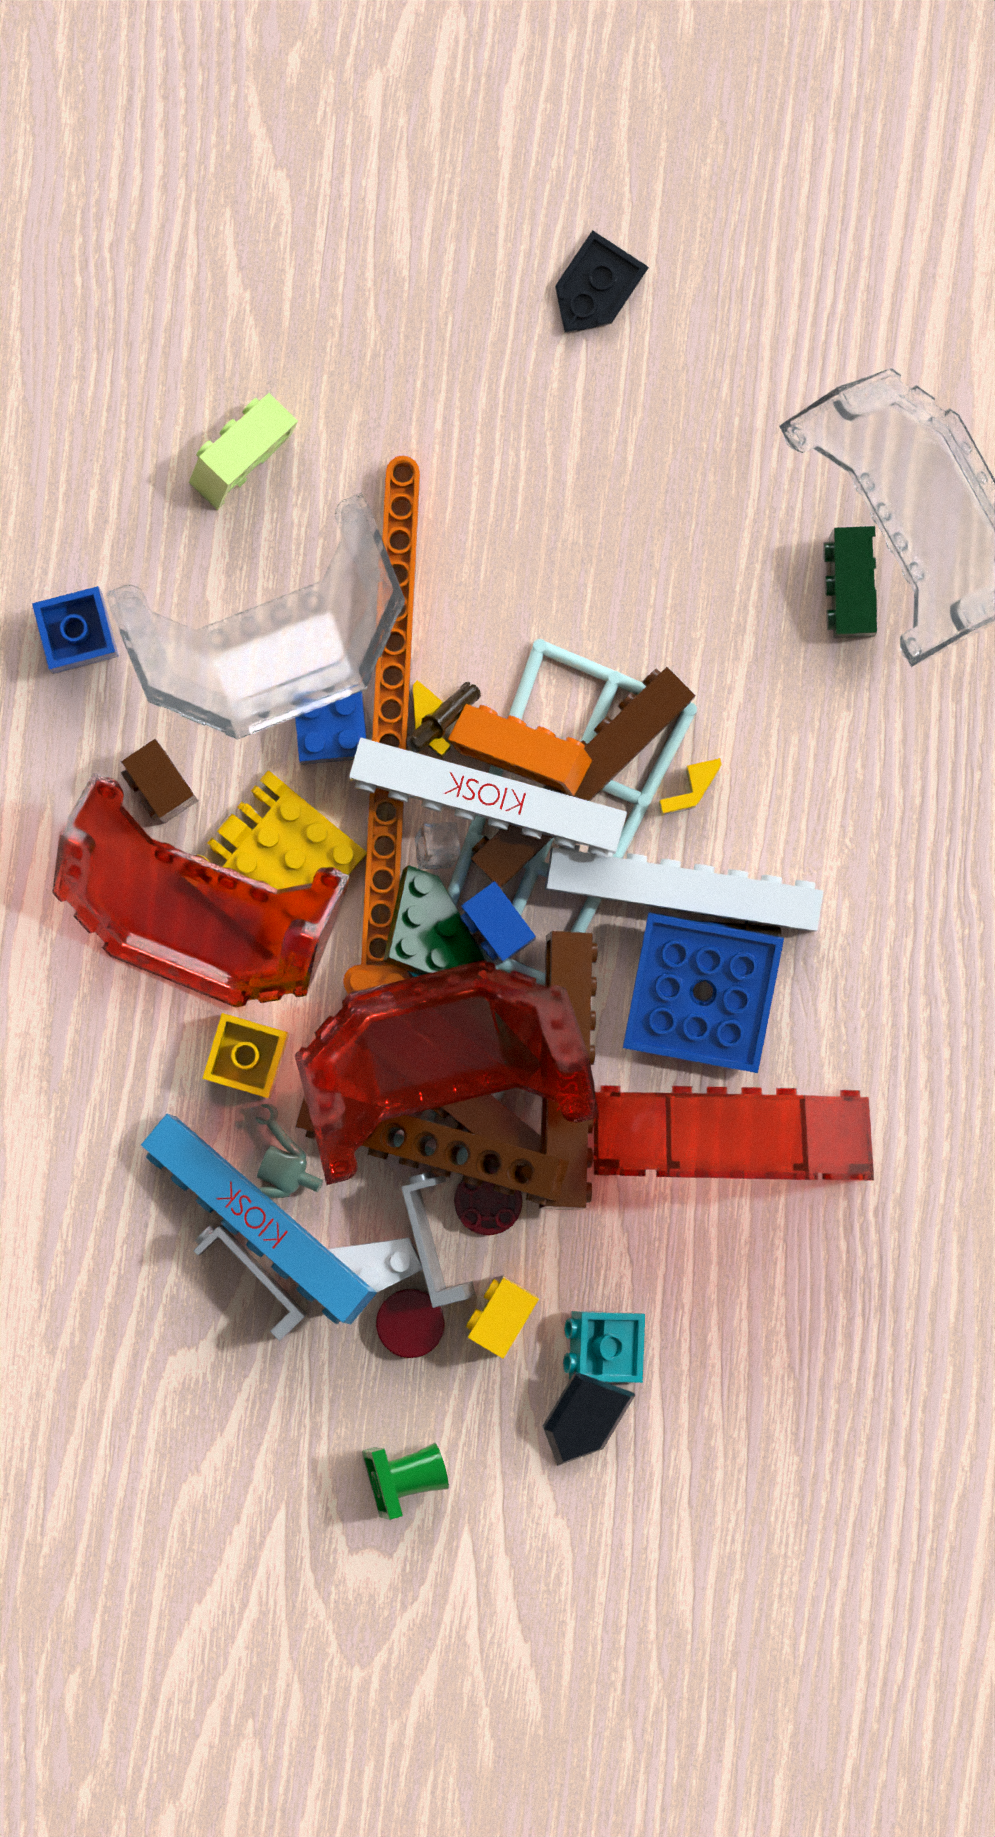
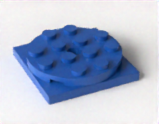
M648 912L623 1048L758 1073L784 938L734 929L717 923L697 922ZM706 981L713 988L712 995L706 1000H700L693 994V988L699 982Z

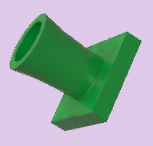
M436 1443L392 1461H388L384 1448L372 1447L362 1450L380 1518L392 1520L403 1516L398 1498L449 1488L445 1464Z

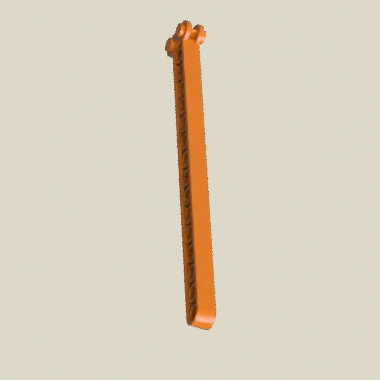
M404 455L397 456L389 462L385 477L372 741L380 743L386 736H393L398 739L399 748L407 750L406 739L408 733L420 471L416 461ZM399 467H408L413 473L412 478L404 483L398 482L393 476L395 470ZM399 500L407 501L411 506L410 512L405 516L395 515L391 510L395 502ZM396 534H404L410 540L409 545L403 550H396L390 545L391 538ZM397 567L403 568L408 573L407 579L401 584L391 582L388 575L392 569ZM393 601H399L405 605L406 611L403 616L394 618L388 615L386 611L387 606ZM391 635H399L405 643L401 650L393 652L386 648V639ZM392 668L398 669L403 675L401 682L394 686L388 685L383 680L384 673ZM389 702L397 703L401 708L400 715L392 720L386 719L381 713L383 706ZM376 788L375 793H370L361 964L354 965L347 970L344 975L343 984L347 993L355 999L400 1001L406 998L411 991L412 981L410 975L406 970L384 962L383 958H375L370 953V945L373 941L381 939L387 942L401 874L404 802L389 798V791ZM382 804L394 806L396 809L395 817L387 822L378 819L376 812L379 806ZM384 837L391 839L394 843V850L386 856L379 855L375 851V843ZM382 871L388 872L393 878L391 886L385 890L377 889L373 884L374 876ZM380 905L386 906L391 911L390 919L384 924L375 923L371 917L373 909Z

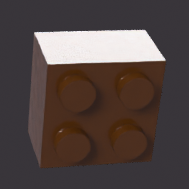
M156 739L121 761L126 768L121 772L123 778L134 792L140 790L145 796L140 802L153 820L159 818L164 823H167L199 801Z

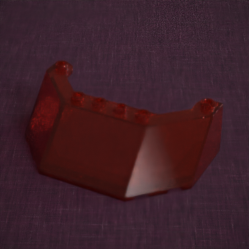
M93 773L59 833L52 893L60 902L67 901L75 909L74 918L89 934L95 932L105 942L102 946L104 951L112 958L233 1007L245 1006L247 1001L255 999L260 1003L281 1000L283 995L292 993L296 998L307 996L345 899L350 876L334 867H323L316 871L312 883L276 889L266 882L256 881L241 875L234 869L216 865L199 855L189 854L169 843L152 839L122 806L124 792L119 783L113 778Z
M485 960L351 992L342 1001L343 1007L334 1017L329 1015L314 1032L316 1038L308 1047L302 1046L294 1055L326 1185L346 1181L356 1174L358 1165L355 1151L381 1121L488 1094L519 1088L557 1102L563 1118L567 1121L578 1123L599 1118L590 1058L566 988L557 985L549 988L538 984L534 977L514 970L510 974L496 969L494 963Z
M600 1085V1092H594L592 1175L645 1177L646 1170H656V1177L818 1180V1173H822V1180L874 1181L869 1097H860L861 1090H840V1096L797 1095V1088H776V1095L762 1094V1088L741 1087V1094H727V1087H706V1093H692L693 1086H672V1093L621 1092V1086Z

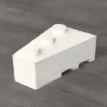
M409 1237L328 1249L376 1292L423 1270L420 1258Z

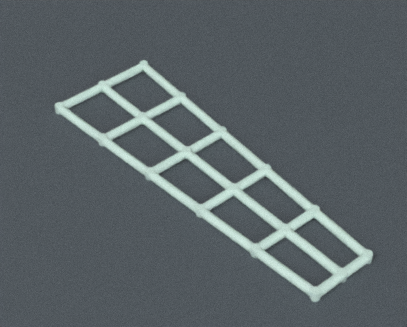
M537 639L533 643L509 715L522 719L543 656L606 681L581 741L584 740L587 744L597 735L593 730L605 719L618 687L638 695L646 686L642 682L550 644L543 639ZM690 703L680 713L641 792L613 780L602 789L604 792L634 804L623 826L616 854H613V857L623 858L697 712V707L694 703ZM491 765L488 773L501 777L503 769ZM475 816L474 821H471L447 889L455 906L472 862L471 858L474 856V852L471 849L484 837L481 833L487 818ZM554 837L523 867L526 871L512 901V905L520 915H522L538 875L544 877L547 875L548 863L544 861ZM587 897L570 932H586L602 898ZM477 945L486 960L480 993L485 999L498 969L542 987L518 1034L528 1046L544 1015L545 973L513 959H509L503 964L499 959L493 962L483 948ZM417 978L402 1021L412 1029L428 988ZM413 1029L456 1066L458 1063H461L496 1078L489 1093L500 1102L513 1076L511 1072L503 1066L465 1051L464 1049L469 1038L459 1030H457L452 1044H449ZM386 1071L383 1072L372 1106L382 1109L386 1108L398 1074L396 1071L392 1076ZM428 1099L420 1119L433 1123L437 1114L429 1108L432 1101ZM368 1121L364 1126V1132L370 1136L373 1131V1124L371 1121ZM396 1133L394 1144L396 1147H399L404 1141V1136ZM425 1145L426 1154L428 1156L432 1155L435 1149ZM465 1147L461 1148L456 1158L459 1165L464 1164L468 1158V1152Z

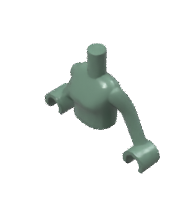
M261 1104L262 1107L269 1109L270 1117L268 1120L256 1117V1121L263 1125L266 1124L288 1152L273 1145L269 1146L258 1170L257 1178L271 1183L275 1187H260L259 1189L269 1198L289 1197L291 1193L297 1190L299 1185L319 1192L323 1180L305 1172L307 1164L306 1154L277 1123V1108L272 1104Z

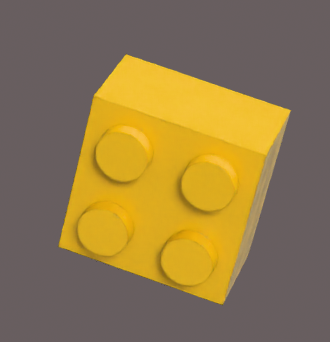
M222 1013L202 1079L270 1099L290 1033Z
M505 1276L501 1278L500 1282L496 1279L492 1280L483 1297L488 1302L482 1311L476 1308L466 1324V1328L470 1330L468 1333L469 1339L502 1359L506 1356L539 1300L537 1295Z

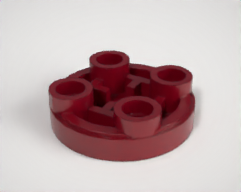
M488 1167L489 1172L491 1174L496 1173L499 1169L495 1167ZM461 1180L454 1196L455 1211L459 1220L469 1230L481 1235L500 1234L513 1226L521 1213L523 1203L521 1191L515 1190L514 1196L493 1191L494 1183L483 1181L482 1187L462 1182Z
M404 1289L390 1295L381 1305L376 1319L377 1334L382 1344L393 1354L404 1358H417L431 1352L439 1344L445 1328V1318L441 1306L433 1308L430 1295L419 1289Z

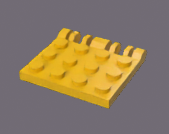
M268 770L259 781L279 797L277 802L255 785L251 792L259 801L264 802L271 808L262 818L249 804L241 802L237 808L253 820L257 826L252 830L231 813L217 832L237 848L236 851L231 854L211 837L207 844L215 853L222 855L227 860L226 863L218 871L206 857L197 854L193 860L214 877L209 881L190 864L181 875L281 958L367 855V852Z

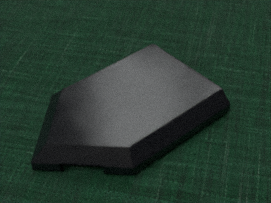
M592 230L555 285L564 333L612 324L649 267Z
M574 1372L543 1424L557 1466L603 1450L634 1399L635 1393Z

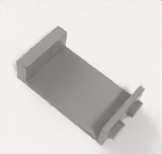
M430 1172L409 1177L410 1184L401 1188L432 1307L435 1308L466 1300L474 1296L475 1290L472 1281L446 1288L420 1190L446 1182L445 1177H435V1174Z
M212 1225L209 1226L195 1239L199 1245L193 1251L197 1255H201L219 1238L290 1311L270 1330L280 1341L307 1313L223 1225L218 1226L216 1229Z

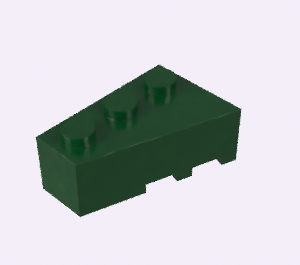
M875 526L837 527L832 530L829 542H823L824 562H830V576H825V595L832 597V609L826 611L827 630H833V638L874 637L877 634V590L875 589L874 580L876 557H873L872 537H876Z

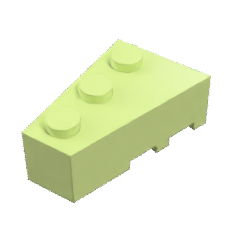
M270 393L260 401L257 398L253 399L243 410L244 416L237 422L234 419L230 420L220 431L221 437L216 442L207 441L196 453L198 460L189 483L217 510L225 503L224 499L227 493L236 485L241 487L247 481L246 476L260 463L263 464L292 435L298 420Z

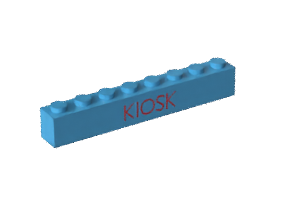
M167 1113L141 1144L149 1152L146 1158L159 1169L165 1166L173 1173L170 1179L184 1191L190 1188L198 1195L195 1201L209 1213L215 1210L223 1217L220 1223L234 1235L240 1232L249 1240L246 1246L259 1257L265 1254L274 1262L271 1268L282 1278L287 1280L290 1276L299 1284L296 1290L310 1302L316 1299L325 1307L322 1313L338 1325L340 1321L345 1324H352L377 1294L371 1286L178 1117Z

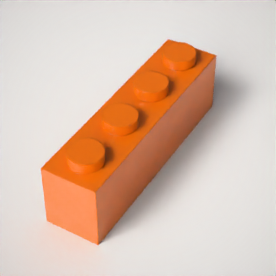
M466 704L448 738L458 753L572 796L575 795L592 762V759L584 750L585 745L571 737H567L566 740L557 738L552 731L538 726L536 729L530 728L524 721L511 715L507 719L498 716L496 711L485 705H480L479 708Z

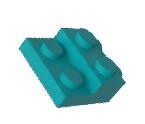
M571 1311V1318L566 1320L564 1327L565 1336L567 1339H570V1353H566L563 1359V1368L565 1373H569V1380L574 1372H578L603 1382L643 1383L645 1314Z

